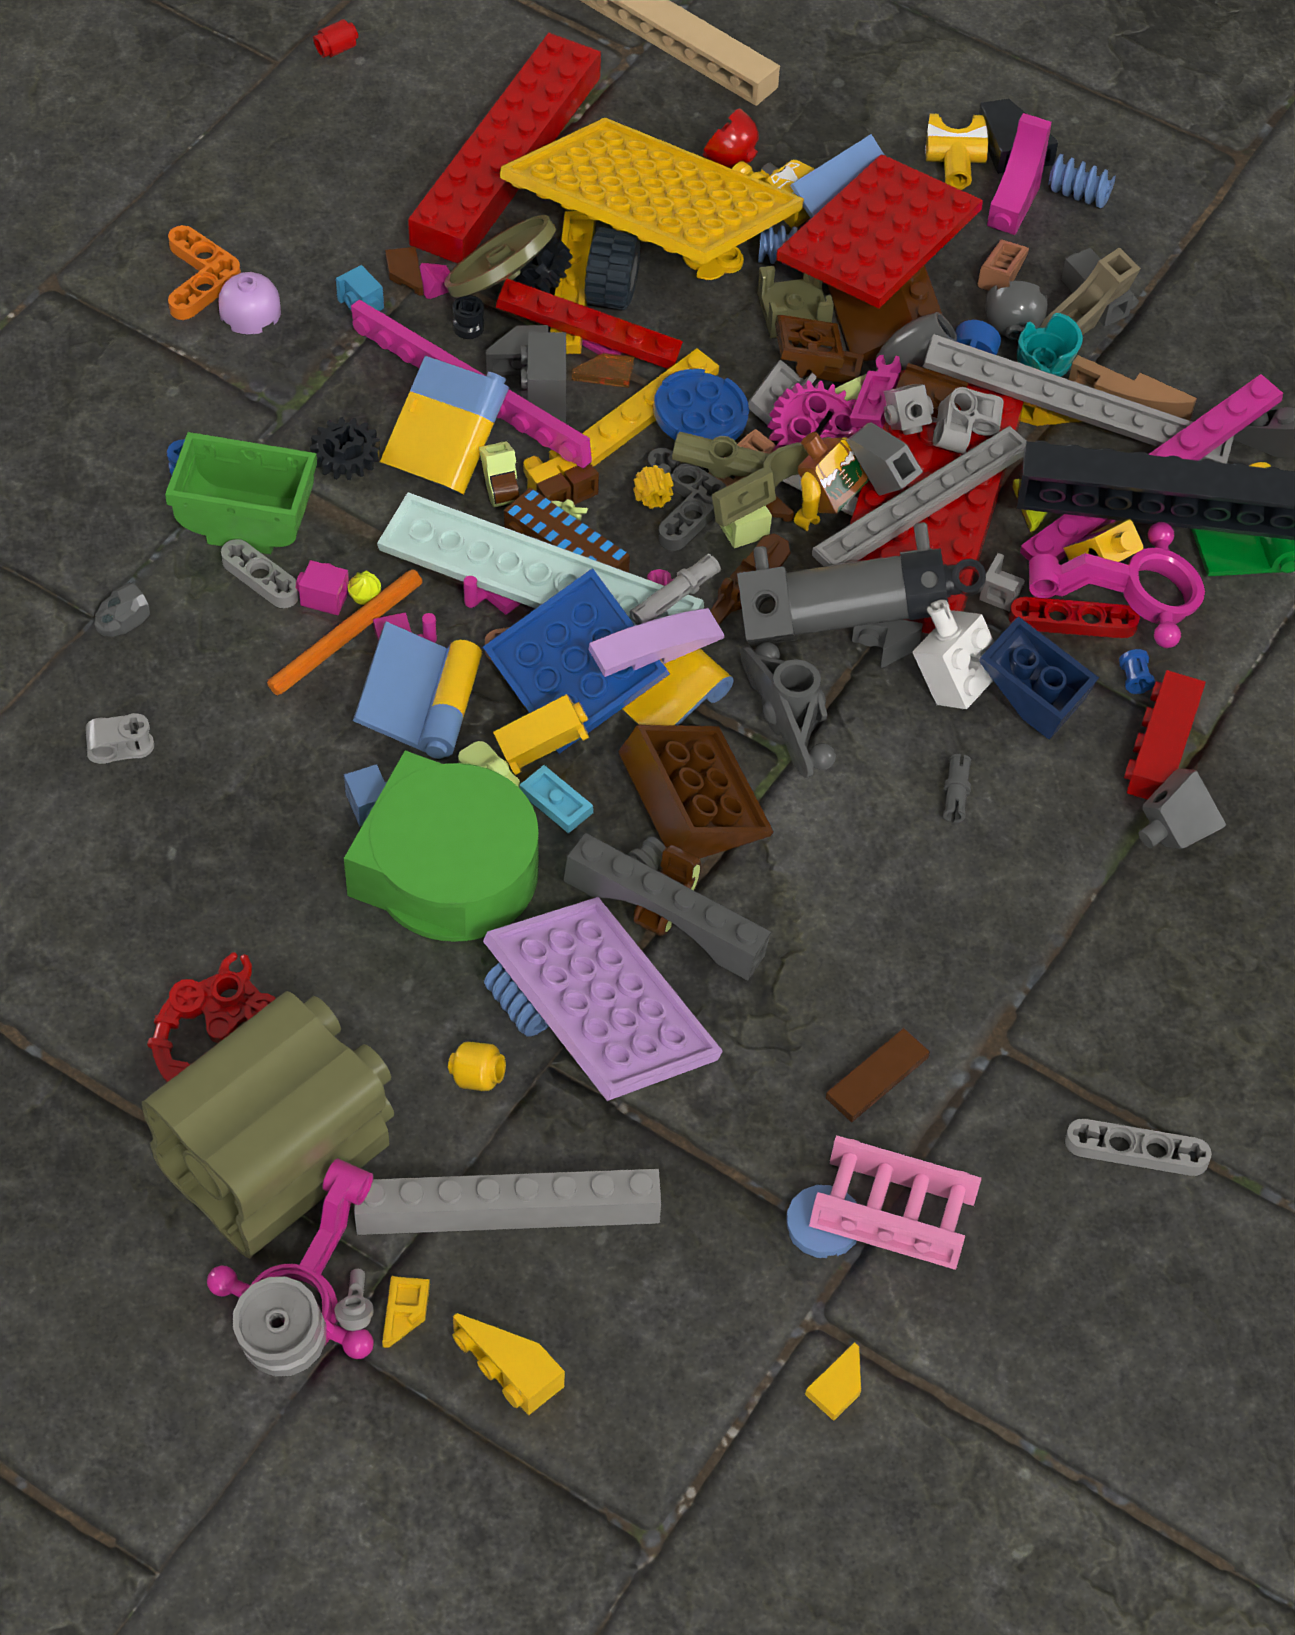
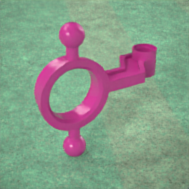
M1165 522L1153 524L1148 531L1149 542L1155 548H1146L1137 552L1128 565L1087 553L1062 565L1059 564L1055 556L1050 554H1038L1029 561V589L1035 597L1065 596L1087 584L1123 592L1126 601L1137 614L1152 623L1159 624L1154 631V639L1163 648H1172L1179 643L1181 631L1176 624L1181 622L1186 616L1193 614L1202 604L1205 595L1203 581L1196 569L1183 557L1169 551L1168 546L1174 539V530ZM1139 571L1157 572L1170 579L1181 591L1185 604L1170 606L1154 599L1142 587L1139 580Z
M337 1158L330 1165L323 1182V1190L327 1191L328 1194L324 1199L320 1228L300 1265L281 1264L271 1267L262 1272L252 1284L268 1277L285 1276L312 1285L322 1298V1315L327 1325L325 1345L331 1339L342 1344L344 1352L349 1357L362 1359L371 1353L374 1345L373 1337L366 1329L350 1331L337 1325L338 1320L335 1317L334 1309L338 1300L332 1286L321 1273L347 1227L350 1204L353 1203L359 1206L363 1203L372 1186L373 1174ZM224 1265L213 1268L207 1277V1286L216 1296L223 1297L233 1294L240 1298L251 1286L238 1280L236 1272Z

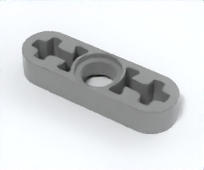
M230 540L223 545L221 556L226 570L276 607L288 608L297 603L299 591L296 589L297 580L243 540ZM257 569H265L269 572L264 578H255L251 575Z

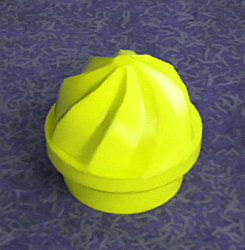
M367 570L362 573L357 572L348 584L349 595L360 605H365L381 592L379 579Z

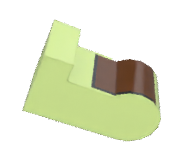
M507 441L479 447L487 491L492 506L499 507L512 504L520 497L516 481L514 449Z

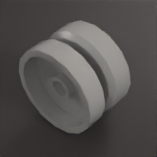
M285 1276L268 1277L252 1284L240 1296L233 1311V1330L247 1359L259 1371L275 1377L292 1376L308 1369L320 1357L326 1343L327 1325L313 1293L300 1281Z

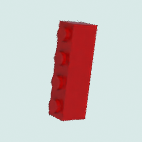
M1166 670L1163 682H1155L1150 700L1156 703L1154 708L1147 707L1142 726L1147 727L1145 734L1138 733L1133 752L1139 755L1137 760H1129L1124 776L1125 779L1130 780L1127 790L1128 794L1148 800L1167 778L1179 768L1206 681Z

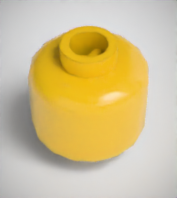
M463 1042L458 1047L456 1053L450 1055L448 1062L449 1073L453 1075L455 1083L462 1089L490 1091L497 1083H501L505 1075V1057L503 1054H500L499 1049L493 1044Z

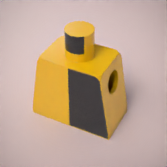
M1131 519L1112 522L1063 549L1069 561L1084 553L1089 554V548H1092L1097 552L1098 557L1120 562L1141 551L1143 544Z

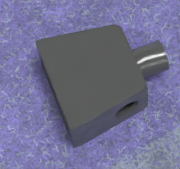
M1178 768L1143 804V811L1150 824L1139 831V837L1148 848H1153L1161 842L1165 847L1183 849L1226 826L1197 770Z

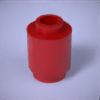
M342 19L318 30V34L313 36V42L322 58L327 56L332 58L355 47L358 32L352 22L348 23L345 19Z

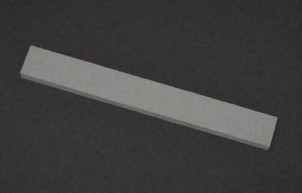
M1008 426L813 547L812 556L823 566L857 562L916 523L924 520L1024 456L1026 440L1011 426Z

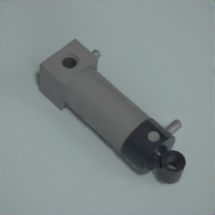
M925 522L914 525L917 550L900 552L899 556L790 572H787L785 567L769 569L766 547H755L753 553L756 571L737 573L746 641L753 647L763 642L774 644L798 640L797 635L903 619L929 618L931 616L927 608L928 606L931 607V603L937 600H947L948 602V598L951 595L973 596L983 590L986 583V572L983 565L974 559H965L953 565L943 564L941 548H930L928 527ZM972 569L977 572L979 579L976 584L966 586L960 582L959 576L964 570ZM772 600L776 602L775 608L771 613L763 614L760 612V607L765 601Z

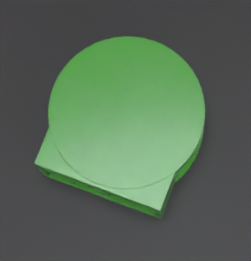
M405 750L344 857L347 896L386 910L403 927L430 939L456 942L485 937L488 931L507 926L520 916L528 906L536 890L539 873L538 822L533 806L516 784L495 771L471 764H441Z

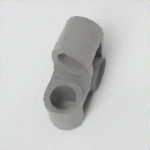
M966 387L955 389L939 404L937 423L933 434V445L965 454L972 431L985 436L999 433L1004 405L1003 399L996 395L984 394ZM954 402L960 406L961 410L955 406Z

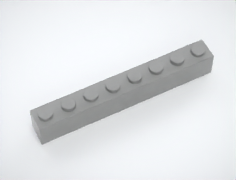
M659 1169L373 1179L370 1191L363 1203L359 1206L354 1204L357 1235L660 1223L661 1193Z

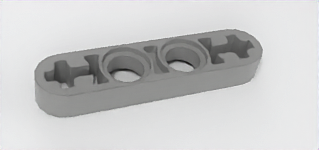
M1077 1119L1069 1125L1065 1137L1067 1149L1079 1157L1189 1176L1203 1174L1212 1156L1209 1145L1195 1137L1090 1119ZM1079 1132L1086 1133V1143L1079 1142ZM1099 1135H1104L1102 1147L1098 1146ZM1114 1137L1124 1138L1129 1143L1130 1148L1125 1151H1117L1112 1148L1109 1140ZM1152 1143L1160 1144L1165 1148L1166 1155L1161 1158L1153 1157L1148 1153L1146 1147ZM1178 1148L1177 1159H1171L1174 1149ZM1190 1151L1196 1152L1197 1162L1191 1161V1157L1188 1155Z

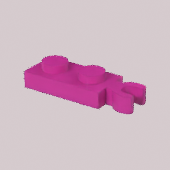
M884 355L877 357V371L867 372L850 415L852 426L863 427L867 423L872 422L883 429L886 421L884 407L887 406L884 391L895 389L900 380L899 373L902 370L899 356H895L893 363L886 365Z

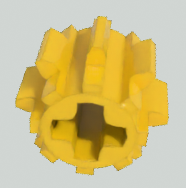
M653 465V467L646 466L641 472H637L636 478H634L635 487L633 488L637 501L642 500L643 505L649 506L650 509H654V507L661 508L666 502H670V496H673L671 487L674 486L670 473L665 474L663 468H658L657 465Z

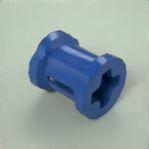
M1141 649L1125 652L1119 658V665L1125 671L1127 678L1125 688L1131 694L1145 693L1155 685V678L1150 674L1148 668L1149 655Z

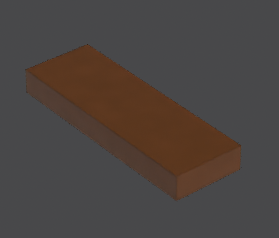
M903 1028L826 1093V1099L852 1123L928 1059L930 1051Z

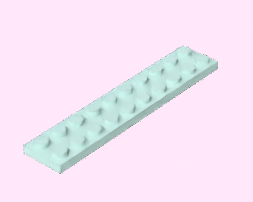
M409 492L377 542L378 548L382 552L463 582L466 576H474L477 579V587L533 608H538L593 568L635 626L636 624L629 613L630 610L663 587L661 584ZM687 595L655 619L704 609V602L702 599Z

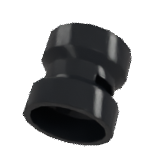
M466 295L454 301L453 330L460 338L474 339L483 333L484 304L481 299L473 295Z

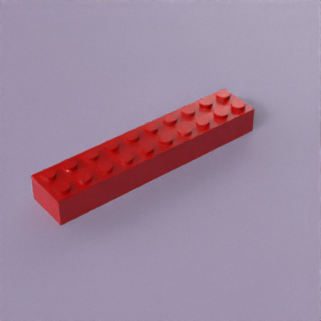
M552 33L546 35L409 217L410 246L457 264L477 248L520 189L500 178L501 166L555 141L599 81L601 51Z

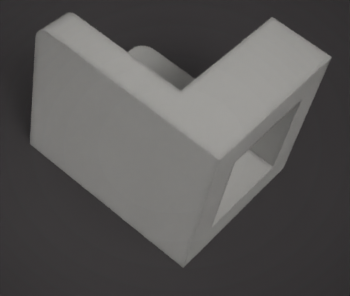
M997 553L986 573V583L983 590H981L979 600L1010 612L1012 602L1017 599L1024 586V579L1001 571L1004 555Z

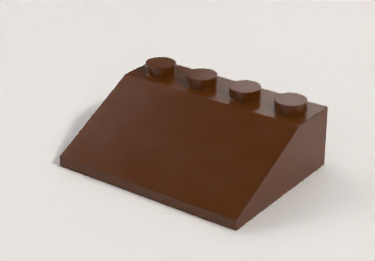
M925 265L880 308L826 284L829 295L832 297L834 310L848 352L863 354L864 361L876 360L877 354L886 341L907 323L931 313L939 312L942 314Z
M637 725L618 751L665 847L676 846L699 858H704L770 837L774 831L719 726Z

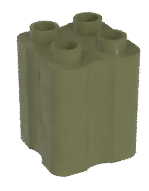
M285 991L142 1101L144 1117L153 1136V1140L150 1142L153 1157L161 1171L188 1200L193 1202L211 1220L218 1231L243 1256L249 1259L327 1196L328 1192L323 1190V1182L330 1165L335 1159L339 1158L362 1168L389 1146V1133L385 1123L394 1117V1110L385 1096L383 1086L391 1080L390 1071L382 1058L368 1045L362 1044L352 1051L334 1037L341 1032L339 1021L332 1010L316 996H312L303 1003L293 993Z

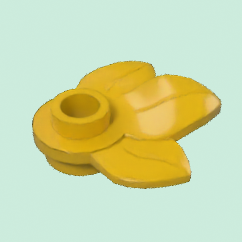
M737 247L730 249L705 264L693 263L688 257L683 256V260L690 268L698 270L697 278L704 280H713L720 278L725 273L737 272L742 268L744 262L743 255Z

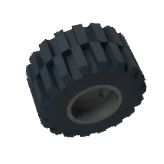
M599 227L591 243L586 268L585 297L587 304L619 310L627 309L634 294L640 261V240L636 235L626 231Z

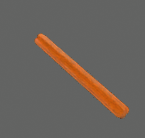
M414 569L407 571L271 677L267 682L271 691L275 695L283 694L372 624L373 619L381 617L422 584L423 580L419 573Z

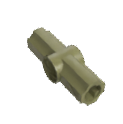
M679 432L675 441L672 460L708 468V471L717 478H727L731 475L746 477L764 468L763 463L769 454L740 447L728 436H719L712 440Z

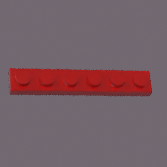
M508 278L504 282L496 303V308L548 325L574 336H579L585 340L667 369L675 365L683 341Z

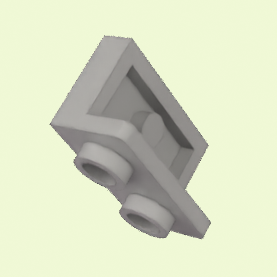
M779 360L748 401L749 410L768 425L772 420L769 413L775 407L773 404L787 388L791 390L796 383H799L802 387L807 380L813 383L817 376L811 373L805 380L799 378L796 372L782 360Z

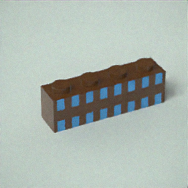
M532 488L526 490L504 510L505 528L629 573L630 555Z

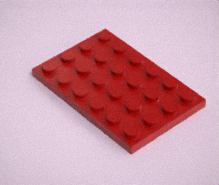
M881 154L777 249L776 260L880 308L982 210L983 200Z

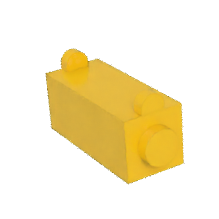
M566 694L493 733L512 771L517 775L522 772L520 768L580 737L582 740L589 738L583 724L588 721V717L580 702L574 704Z

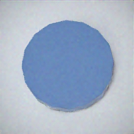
M815 1185L802 1190L792 1199L787 1211V1229L793 1244L803 1253L816 1258H827V1256L845 1254L857 1242V1240L809 1226L817 1193L830 1195L833 1187L831 1185ZM846 1193L844 1200L856 1203L855 1199Z

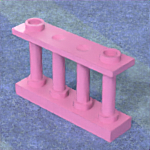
M836 1135L829 1164L838 1166L839 1169L830 1195L817 1193L809 1226L956 1270L965 1235L955 1233V1228L962 1204L974 1206L981 1177ZM853 1171L875 1177L867 1206L844 1200ZM890 1182L911 1188L903 1217L881 1211ZM926 1192L948 1198L940 1228L918 1222Z

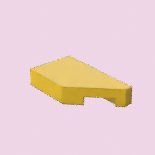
M391 1276L382 1340L384 1348H389L425 1321L430 1279Z
M854 1342L806 1389L805 1395L833 1421L860 1396L859 1346Z

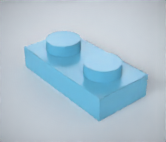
M545 765L519 785V788L529 801L567 833H570L593 814V805Z

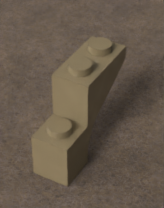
M1119 247L1098 261L1084 283L1051 312L1039 328H1045L1053 314L1061 313L1073 319L1079 326L1082 335L1096 326L1107 305L1130 289L1141 268Z

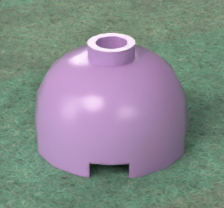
M244 272L234 275L225 282L219 293L220 319L229 324L234 332L246 335L259 334L262 332V327L272 322L275 325L279 320L281 307L278 290L262 274Z

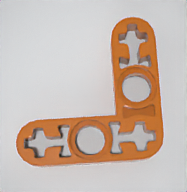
M181 225L172 228L168 234L170 250L199 272L175 289L169 295L168 303L170 314L174 318L187 320L194 317L217 299L225 282L232 276L241 273L239 260L193 228ZM203 252H208L212 254V256L207 259H200L197 257L198 254ZM202 284H209L213 286L211 289L207 291H201L197 289V287Z

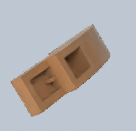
M1079 355L1072 363L1069 376L1071 381L1189 421L1192 418L1197 398L1142 373H1139L1136 379L1132 380Z

